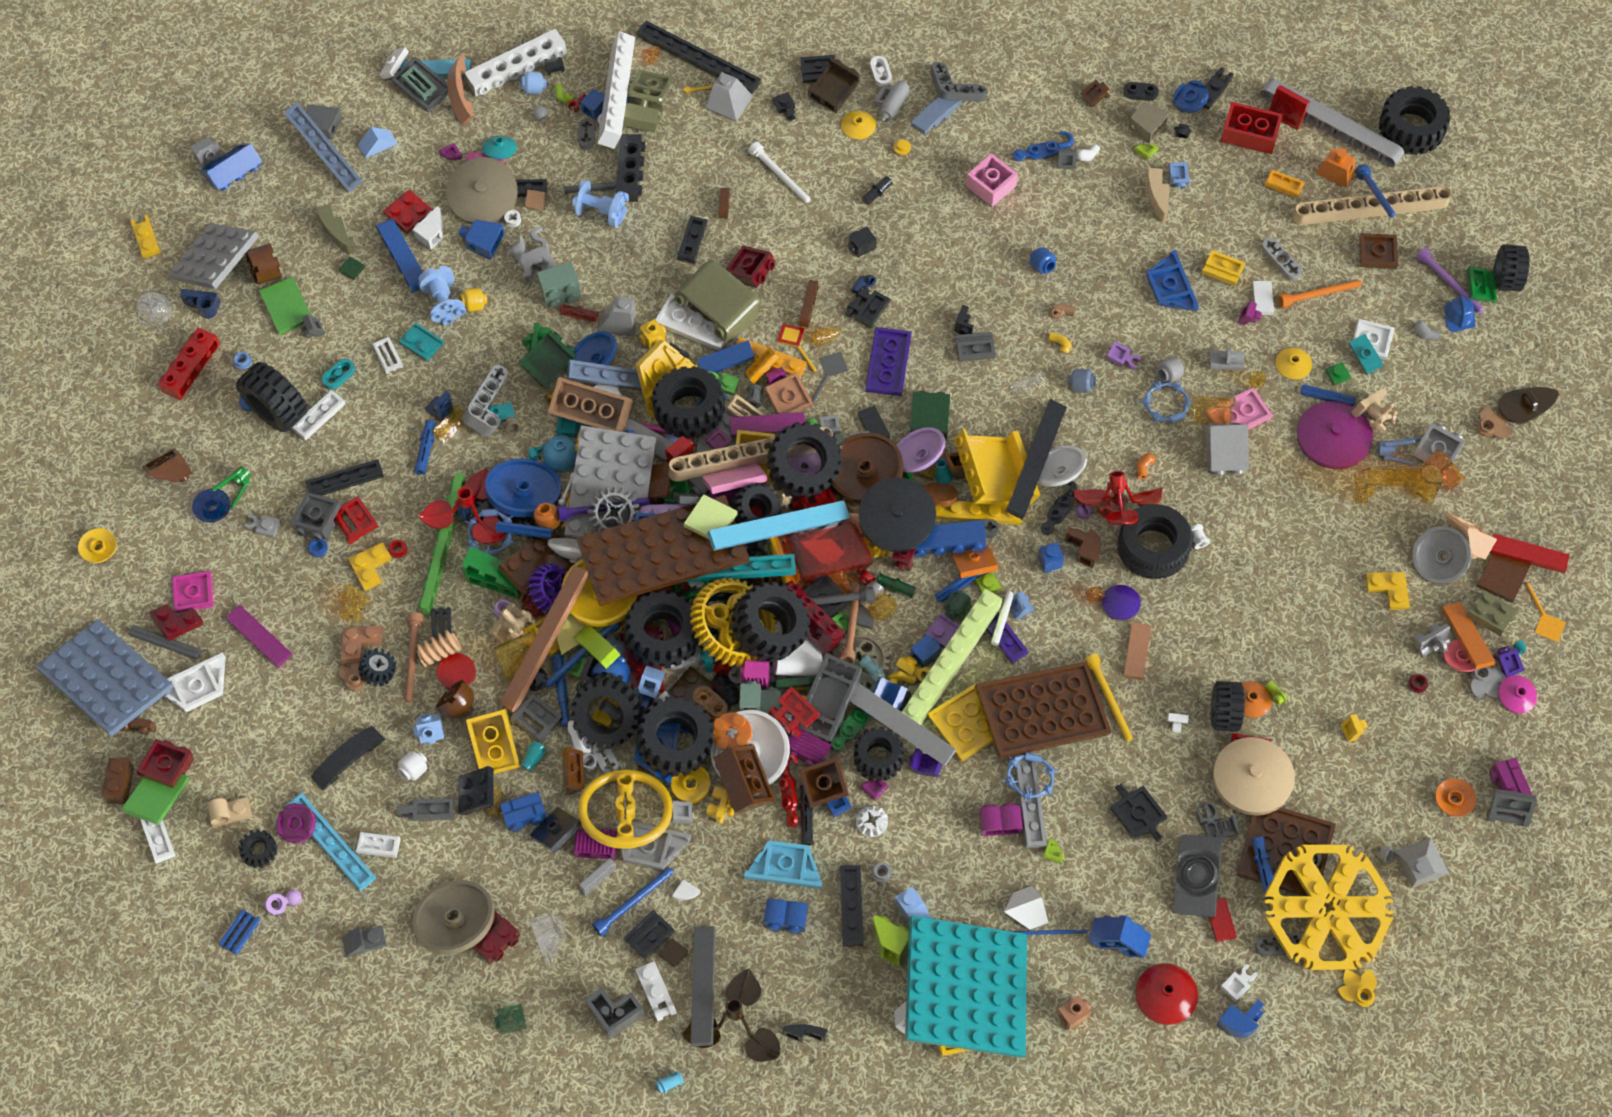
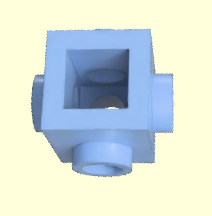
M440 713L433 715L423 714L416 718V725L413 726L415 737H419L420 743L432 744L439 739H444Z

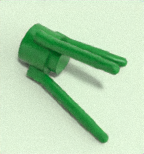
M240 466L232 475L213 487L212 491L219 490L230 481H233L238 486L242 484L241 489L230 506L233 509L246 487L251 483L248 480L251 474L243 466Z

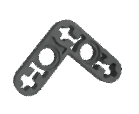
M934 62L932 64L930 74L940 98L961 101H984L986 99L988 89L985 86L979 84H953L948 68L944 63Z

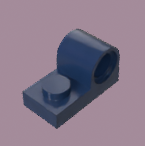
M181 289L180 296L183 303L190 307L197 305L203 318L210 319L217 314L221 303L217 293Z

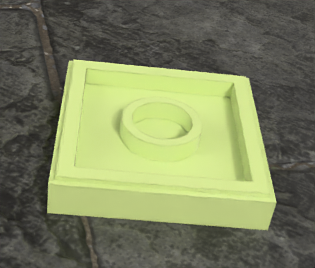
M703 495L685 521L684 527L709 539L707 532L730 526L737 516V511Z

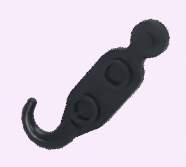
M1074 481L1068 483L1070 485L1069 491L1059 496L1048 511V521L1040 527L1042 534H1052L1054 525L1061 523L1073 507L1074 489L1077 490V484Z

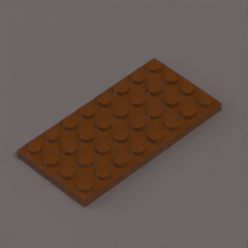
M725 495L713 498L730 507ZM697 504L577 537V543L599 606L750 563V558L744 544L713 551L709 539L684 527L685 521ZM735 519L733 520L731 525H736Z

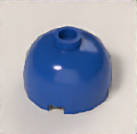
M620 656L607 669L598 661L591 674H594V678L598 674L603 673V677H605L608 673H613V678L615 679L618 675L624 676L622 681L625 683L628 679L630 681L632 679L630 667L625 664L626 660Z

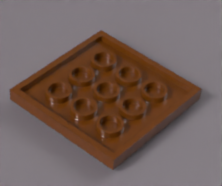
M1282 807L1269 814L1252 815L1236 876L1261 883L1258 866L1254 862L1255 853L1251 839L1264 837L1267 854H1270L1269 864L1272 876H1274L1284 855L1292 852L1293 856L1297 857L1296 847L1300 845H1331L1336 823ZM1321 853V862L1317 867L1322 877L1328 853ZM1288 870L1279 889L1308 896L1294 872Z

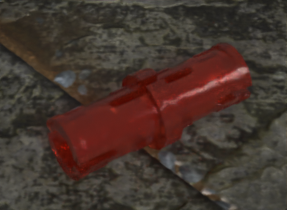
M562 304L560 315L574 317L579 321L583 319L596 322L598 311L584 309L583 306L575 307ZM572 311L579 312V313H584V314H586V315L574 313V312H572Z

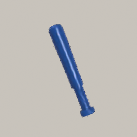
M560 653L552 655L554 673L564 665V658ZM564 675L555 683L562 716L560 725L563 728L568 727V722L570 721L566 675Z

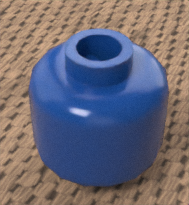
M1040 247L1031 253L1029 263L1039 273L1046 274L1054 270L1056 257L1045 247Z

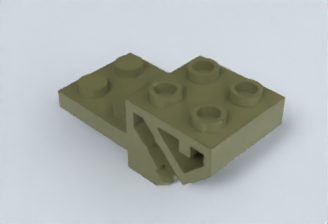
M639 69L634 82L631 83L628 90L629 103L626 102L623 125L655 133L673 77Z

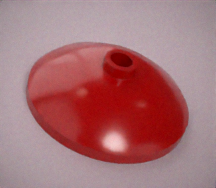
M1162 963L1149 967L1141 974L1136 984L1135 997L1140 1010L1150 1020L1159 1024L1173 1025L1183 1022L1194 1012L1198 1002V990L1195 981L1187 971L1173 964ZM1166 987L1171 988V989H1172V992H1171V993H1167V992L1165 991V988H1166Z

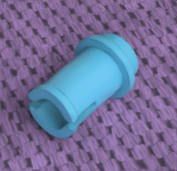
M679 1071L663 1079L658 1078V1081L655 1082L660 1094H666L669 1089L684 1083Z

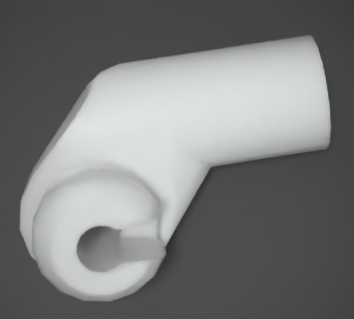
M1093 144L1089 150H1077L1076 159L1091 161L1100 150V147L1097 144Z

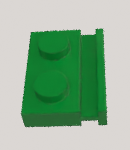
M1469 266L1466 270L1469 298L1495 303L1497 292L1494 270L1489 272L1484 268Z

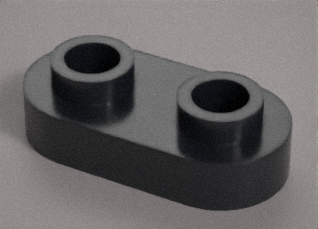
M1138 82L1127 83L1123 91L1124 96L1128 99L1145 101L1155 100L1159 93L1156 85Z
M722 673L714 675L711 685L720 697L729 704H738L740 692L730 681V678Z

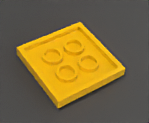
M976 684L927 713V717L943 739L957 749L954 754L960 762L993 743L975 690Z

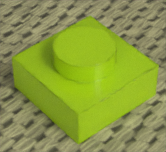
M993 572L975 579L981 594L985 589L992 593L1001 590V586Z

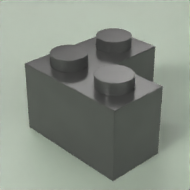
M603 988L585 999L587 1008L610 1040L645 1016L642 1006L632 992L615 1004H613Z

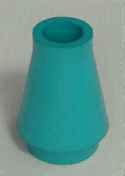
M939 459L936 461L935 480L942 484H949L953 479V474L945 459Z
M533 740L532 744L529 743L521 766L531 771L546 755L545 751L547 748Z

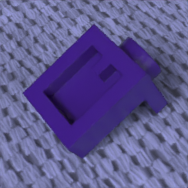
M1501 647L1497 649V653L1492 655L1494 659L1498 660L1501 671L1506 678L1525 671L1516 648Z

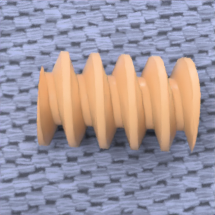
M445 630L446 637L439 633V640L431 637V644L427 640L424 641L425 647H422L419 643L417 644V653L424 667H427V663L430 665L434 664V659L440 661L441 656L446 658L448 653L454 654L455 649L461 651L460 643L454 633L450 634L448 630Z

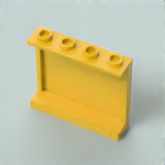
M962 429L954 438V442L974 503L1008 505L1027 457L1019 431H1012L1007 437L968 436L966 429ZM1038 486L1035 488L1029 505L1040 496Z

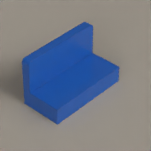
M879 678L873 693L899 710L907 688Z

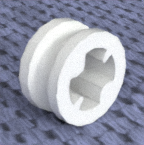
M510 210L504 216L506 225L509 227H517L521 223L520 213L516 210Z

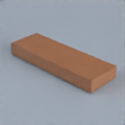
M1132 622L1123 677L1143 680L1151 625Z

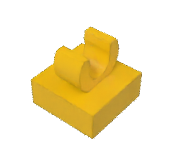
M1357 714L1350 715L1340 724L1348 742L1356 740L1364 733L1363 729L1368 728L1366 721H1359Z

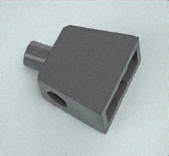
M307 104L306 113L328 140H332L342 121L340 108Z

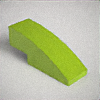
M585 625L573 637L606 669L620 656L618 651L591 626Z

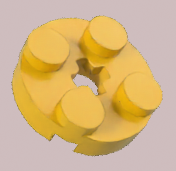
M701 766L696 771L691 770L688 775L684 776L683 773H679L678 777L671 778L672 793L679 801L692 802L693 805L704 800L709 794L711 788L708 772ZM688 780L690 782L695 781V787L688 788L686 782Z

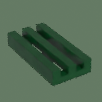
M815 677L778 679L772 685L776 689H787L791 686L793 688L812 686Z

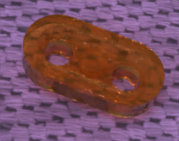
M699 686L695 689L693 693L695 703L701 705L704 708L703 711L708 713L710 717L718 719L728 712L727 703L707 686ZM706 696L707 699L701 700L700 697ZM716 708H720V709H721L720 712H715L714 710H715Z

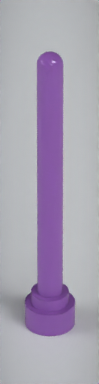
M1426 247L1418 252L1415 258L1420 263H1427L1459 295L1469 299L1478 313L1483 311V307L1476 300L1470 299L1469 293L1432 259L1431 252Z

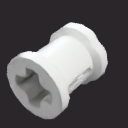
M1202 524L1191 527L1194 548L1200 549L1207 546L1210 540L1206 538Z

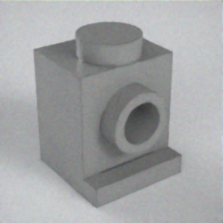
M209 137L190 147L195 159L202 168H205L206 164L220 158L218 153L221 151L217 142L213 143Z

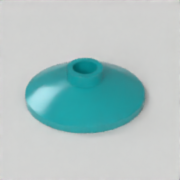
M493 136L482 144L483 154L493 159H506L515 154L517 150L516 142L507 136Z

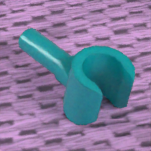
M547 442L540 447L530 448L528 452L529 459H540L539 453L544 449V445Z
M1523 640L1513 644L1519 655L1525 653L1526 645Z

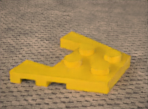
M659 340L635 364L648 415L652 418L655 417L652 392L658 380H662L663 375L671 373V370L675 368L678 370L684 366H687V368L692 366L698 367L663 340Z

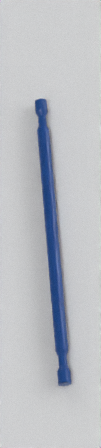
M1086 929L1011 932L1027 935L1086 933Z

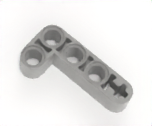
M494 365L462 415V420L466 425L484 436H491L500 424L499 417L487 408L507 377V370L501 365Z

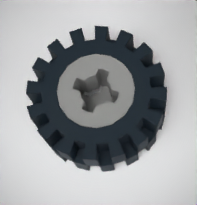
M375 648L374 652L370 649L368 653L365 652L362 656L358 671L359 675L362 676V680L365 681L367 679V684L369 685L373 682V686H377L378 683L380 686H383L384 682L388 684L393 678L396 661H394L395 658L393 656L390 657L391 653L387 652L385 654L384 649H381V652H378V648Z

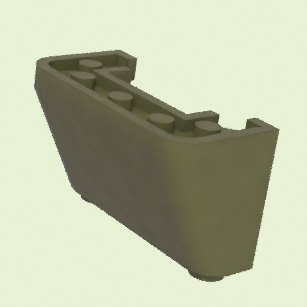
M714 260L704 263L678 289L674 296V301L679 306L685 308L692 303L714 321V334L724 343H727L755 324L760 307L758 296Z

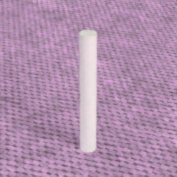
M1011 591L1006 593L991 644L995 646L999 645L1014 597V593Z

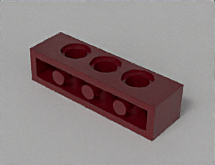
M792 580L783 584L788 587L789 591L793 590L798 599H802L804 608L806 607L809 614H807V617L810 618V625L808 626L810 630L806 637L824 655L837 648L845 631Z

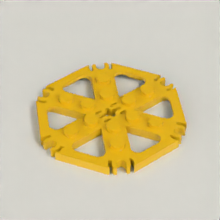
M1300 845L1296 847L1297 857H1294L1292 852H1288L1283 856L1263 896L1272 898L1263 901V904L1271 906V910L1265 911L1263 914L1266 916L1272 915V918L1265 917V921L1289 960L1293 959V963H1298L1299 959L1302 958L1304 960L1302 968L1304 969L1309 966L1308 970H1357L1356 967L1361 968L1360 958H1363L1366 963L1374 959L1393 920V917L1385 916L1394 913V911L1386 909V904L1393 903V900L1384 899V897H1392L1391 893L1367 855L1363 856V852H1359L1356 857L1353 856V846L1347 850L1348 845ZM1316 853H1335L1339 856V861L1328 883H1326L1313 862V855ZM1288 870L1294 872L1308 896L1285 897L1280 895L1279 887ZM1360 870H1365L1377 888L1375 896H1347ZM1331 901L1330 907L1333 908V910H1330L1326 913V907L1324 906V904H1328ZM1283 918H1310L1297 945L1289 940L1281 927V920ZM1349 918H1377L1379 920V928L1370 944H1365ZM1329 931L1346 956L1343 961H1322L1319 958V951Z

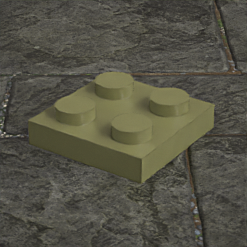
M1482 590L1466 617L1501 636L1517 609Z

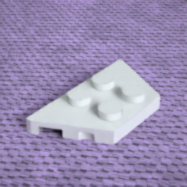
M223 652L168 678L167 680L172 683L173 689L166 693L164 697L185 712H188L223 695L226 659Z

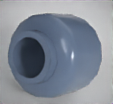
M1074 369L1072 375L1068 376V385L1071 386L1073 392L1090 393L1092 389H1095L1096 375L1090 369Z

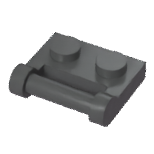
M534 694L510 718L512 724H517L540 744L545 741L547 736L562 720L560 714ZM524 714L543 728L541 732H538L522 719Z
M1495 789L1490 809H1488L1487 821L1494 822L1499 820L1529 827L1537 801L1536 795ZM1497 811L1507 812V813H1513V814H1520V815H1523V816L1512 815V814H1506V813H1500V812H1497Z

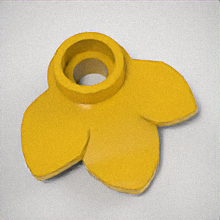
M1368 969L1362 976H1359L1350 970H1345L1343 976L1345 986L1338 988L1340 996L1346 1001L1356 1002L1361 1007L1372 1005L1375 1000L1373 991L1377 986L1374 973ZM1360 994H1366L1368 999H1361Z

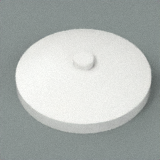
M758 710L736 712L744 716L752 726L753 736L747 746H755L770 785L781 776L789 760L790 744L787 733L783 726L767 713ZM733 727L730 728L728 735L734 738L737 730H734ZM713 741L710 750L711 760L714 769L720 776L713 757L724 750L719 749Z

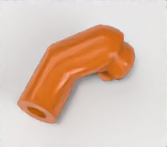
M1146 453L1136 463L1138 479L1147 478L1146 467L1155 462L1154 455Z

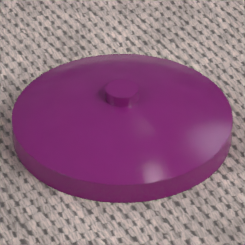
M1337 401L1322 402L1310 407L1302 415L1297 427V441L1302 452L1312 462L1329 469H1346L1357 465L1367 456L1373 441L1372 428L1364 414L1355 418L1351 413L1355 407Z

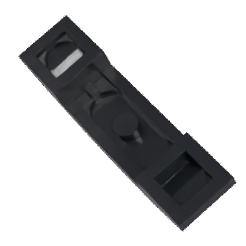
M373 726L359 732L329 755L314 771L311 778L324 791L339 779V774L367 751H373L385 741V738Z

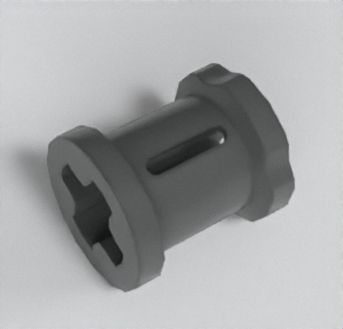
M756 384L748 385V396L745 401L755 408L761 407L760 397L763 394V388Z

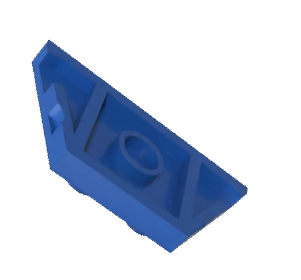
M1173 250L1167 258L1160 260L1155 267L1149 269L1146 277L1158 305L1197 311L1199 309L1198 302L1177 252Z
M666 723L657 729V738L663 746L676 750L680 724ZM636 744L634 762L665 784L670 785L672 773H667L665 776L661 775V771L658 769L656 771L650 769L651 764L643 762V755H639L638 745Z

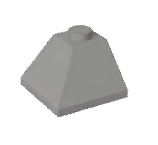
M721 72L713 84L706 109L737 122L753 98V95L737 78Z
M1431 838L1394 851L1412 888L1449 875Z

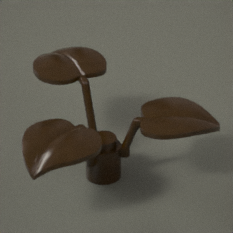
M748 968L738 974L727 987L726 996L728 1001L725 1004L726 1012H723V1017L718 1025L714 1018L713 1045L696 1047L709 1048L716 1045L721 1039L718 1029L723 1026L725 1019L728 1017L733 1021L740 1019L751 1037L745 1044L746 1054L750 1059L757 1062L776 1060L780 1056L781 1050L777 1036L766 1028L758 1029L754 1035L743 1015L742 1004L746 1006L753 1005L761 996L760 984L754 977L751 969ZM691 1022L682 1033L683 1038L690 1044Z

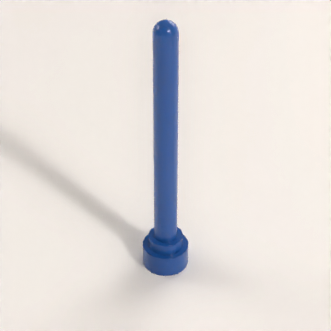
M1366 164L1359 165L1355 169L1356 176L1366 182L1387 215L1391 218L1394 217L1395 211L1371 178L1369 167Z
M618 623L603 627L598 633L604 638L608 633L616 632L621 627ZM582 647L546 681V686L552 687L588 651Z
M670 867L665 869L605 919H597L593 922L592 926L601 937L605 935L610 928V924L673 874V869Z

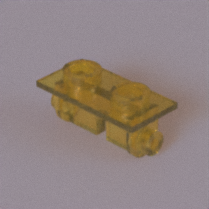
M459 405L432 430L444 444L465 424L462 420L464 411Z

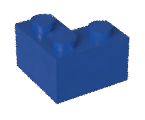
M1106 915L1103 918H1094L1088 941L1098 948L1117 949L1128 957L1139 958L1146 956L1151 934L1145 931L1143 926L1131 921V918L1128 916L1111 917Z

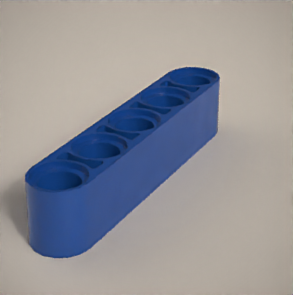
M391 218L377 224L376 229L381 234V239L385 246L388 247L391 257L396 261V266L400 273H403L404 280L408 287L411 288V292L419 290L418 278L423 271L395 221Z

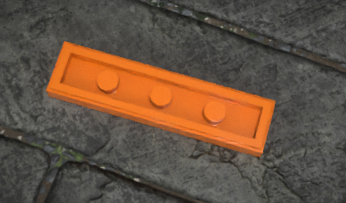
M1457 602L1443 606L1442 611L1475 670L1494 665L1495 660L1474 623L1466 617L1467 611L1463 604Z

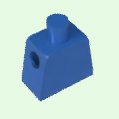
M475 220L471 228L462 226L459 230V236L465 238L466 248L488 260L493 258L505 234L503 224Z

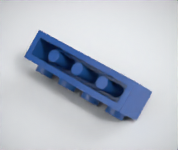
M984 520L934 525L931 535L923 544L917 547L914 557L921 558L930 554L941 556L949 552L960 554L969 550L979 552L987 549Z

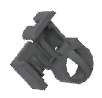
M1203 802L1198 806L1196 816L1200 825L1203 824L1206 836L1223 838L1239 835L1240 829L1235 814L1228 818L1227 821H1222V819L1218 818L1217 808L1213 803ZM1205 807L1207 818L1201 816L1199 813L1200 808ZM1209 807L1212 809L1214 814L1212 818Z

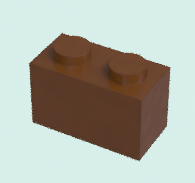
M108 759L102 790V797L107 803L125 804L128 800L134 766L129 759Z

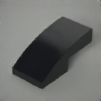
M806 1024L787 1025L782 1030L783 1036L799 1042H803L805 1035L825 1042L828 1036V1029Z

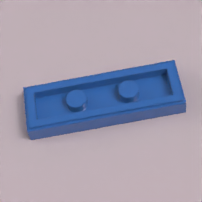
M747 340L701 357L697 361L700 370L703 368L717 373L755 359L751 344Z

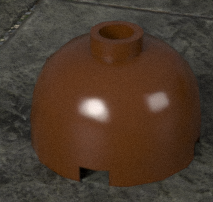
M461 679L451 686L452 690L448 693L445 692L436 704V709L447 718L457 719L463 715L466 717L473 710L474 692Z

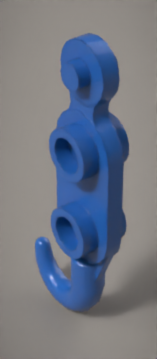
M1061 131L1059 132L1060 135L1068 137L1067 142L1048 141L1031 145L1026 150L1017 149L1013 152V159L1015 161H1023L1025 158L1037 160L1055 156L1058 153V149L1070 148L1073 145L1074 138L1069 132Z

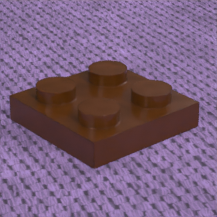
M1360 233V267L1397 269V235Z

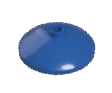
M606 331L592 333L583 338L574 347L576 351L574 353L576 355L574 360L609 365L616 354L617 341L611 333Z

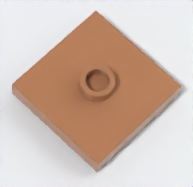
M797 372L764 387V391L776 414L798 413L814 405Z

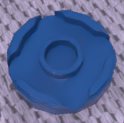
M1191 80L1188 81L1189 83L1181 84L1176 89L1173 98L1178 110L1184 113H1192L1198 111L1207 103L1209 94L1204 83Z

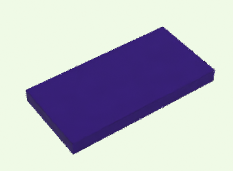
M875 327L865 392L902 397L912 331Z

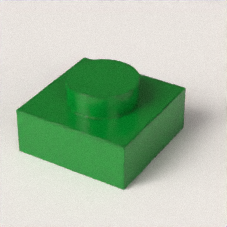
M1343 362L1327 367L1325 370L1333 386L1348 381L1351 378Z

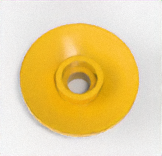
M864 111L850 112L841 121L843 133L852 139H865L871 136L876 128L875 119Z
M1286 348L1277 355L1275 365L1282 376L1297 380L1306 377L1310 373L1312 360L1301 349Z
M96 528L86 532L78 544L79 554L85 561L90 563H101L108 560L117 548V540L114 534L104 528Z

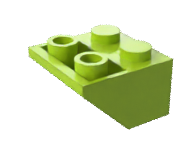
M874 915L872 931L880 957L899 967L908 951L909 930L902 925L896 926L892 924L891 920L881 915L879 917Z

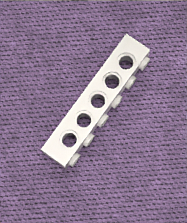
M553 29L464 73L466 83L475 96L484 95L489 90L500 87L505 82L515 80L519 75L531 72L534 68L544 65L545 60L550 61L562 57L567 53L565 41L557 30Z

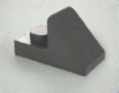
M358 926L342 937L346 957L387 947L383 926L363 931Z

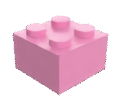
M991 153L967 174L966 187L993 207L1016 187L1018 174Z

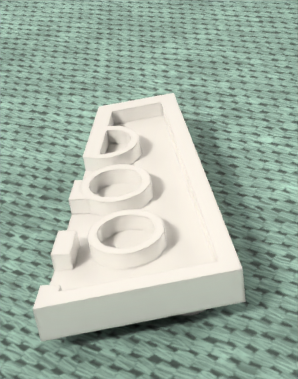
M670 294L656 321L662 324L668 331L717 351L722 350L725 343L714 334V323L705 320L700 313H695L689 306L685 308L679 306L674 301V295Z

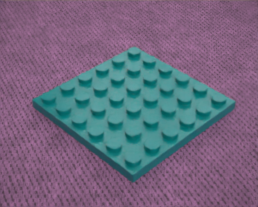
M914 915L909 917L905 1041L1012 1057H1025L1027 934Z

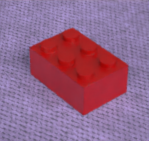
M1231 101L1220 142L1272 154L1283 114Z

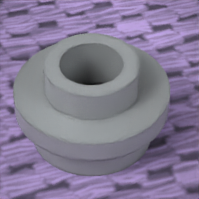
M877 863L872 868V877L879 883L887 882L892 876V869L886 863ZM883 870L886 874L880 876L878 871Z

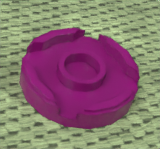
M289 804L284 807L285 809L277 817V832L286 842L299 844L305 842L313 834L316 826L315 814L311 808L304 804Z

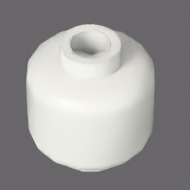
M410 751L399 760L397 771L406 781H415L426 772L427 758L421 752Z

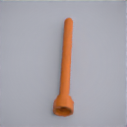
M1354 280L1294 295L1282 293L1278 295V302L1281 308H1286L1296 301L1360 287L1362 281Z

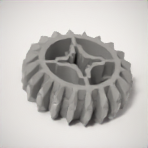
M613 486L612 492H610L608 487H605L606 494L599 490L600 498L593 495L592 498L596 503L589 502V505L594 508L593 510H587V513H593V516L589 517L588 520H595L591 527L594 528L598 525L599 528L596 531L598 532L609 528L603 524L608 519L614 520L618 525L635 521L633 516L640 512L634 511V508L639 507V504L632 505L631 502L635 501V497L627 498L631 492L627 491L623 495L624 488L621 487L619 492H616L617 488ZM607 497H619L624 502L614 505ZM603 501L606 513L599 518L598 508ZM628 506L629 516L624 523L621 512ZM610 507H613V509L621 507L618 510V512H616V518H614V515L612 517L608 516L606 518V516L609 515V513L611 512Z

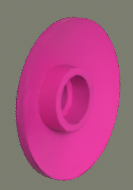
M1513 675L1505 678L1499 685L1498 696L1502 705L1507 710L1513 713H1525L1535 706L1537 692L1534 685L1527 678Z

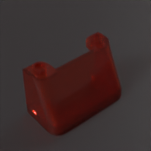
M851 521L843 522L837 527L799 535L798 532L790 533L782 541L785 555L794 554L796 575H793L796 585L803 584V579L815 580L820 576L849 570L850 572L856 570V573L861 572L864 569H868L874 563L857 525L852 524Z

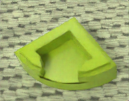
M1139 144L1134 148V151L1148 160L1159 149V146L1155 144Z
M1049 838L1043 858L1062 864L1063 853L1057 842Z

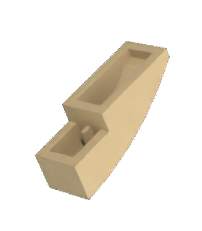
M1148 168L1147 190L1149 199L1162 223H1166L1169 184H1162L1163 169Z

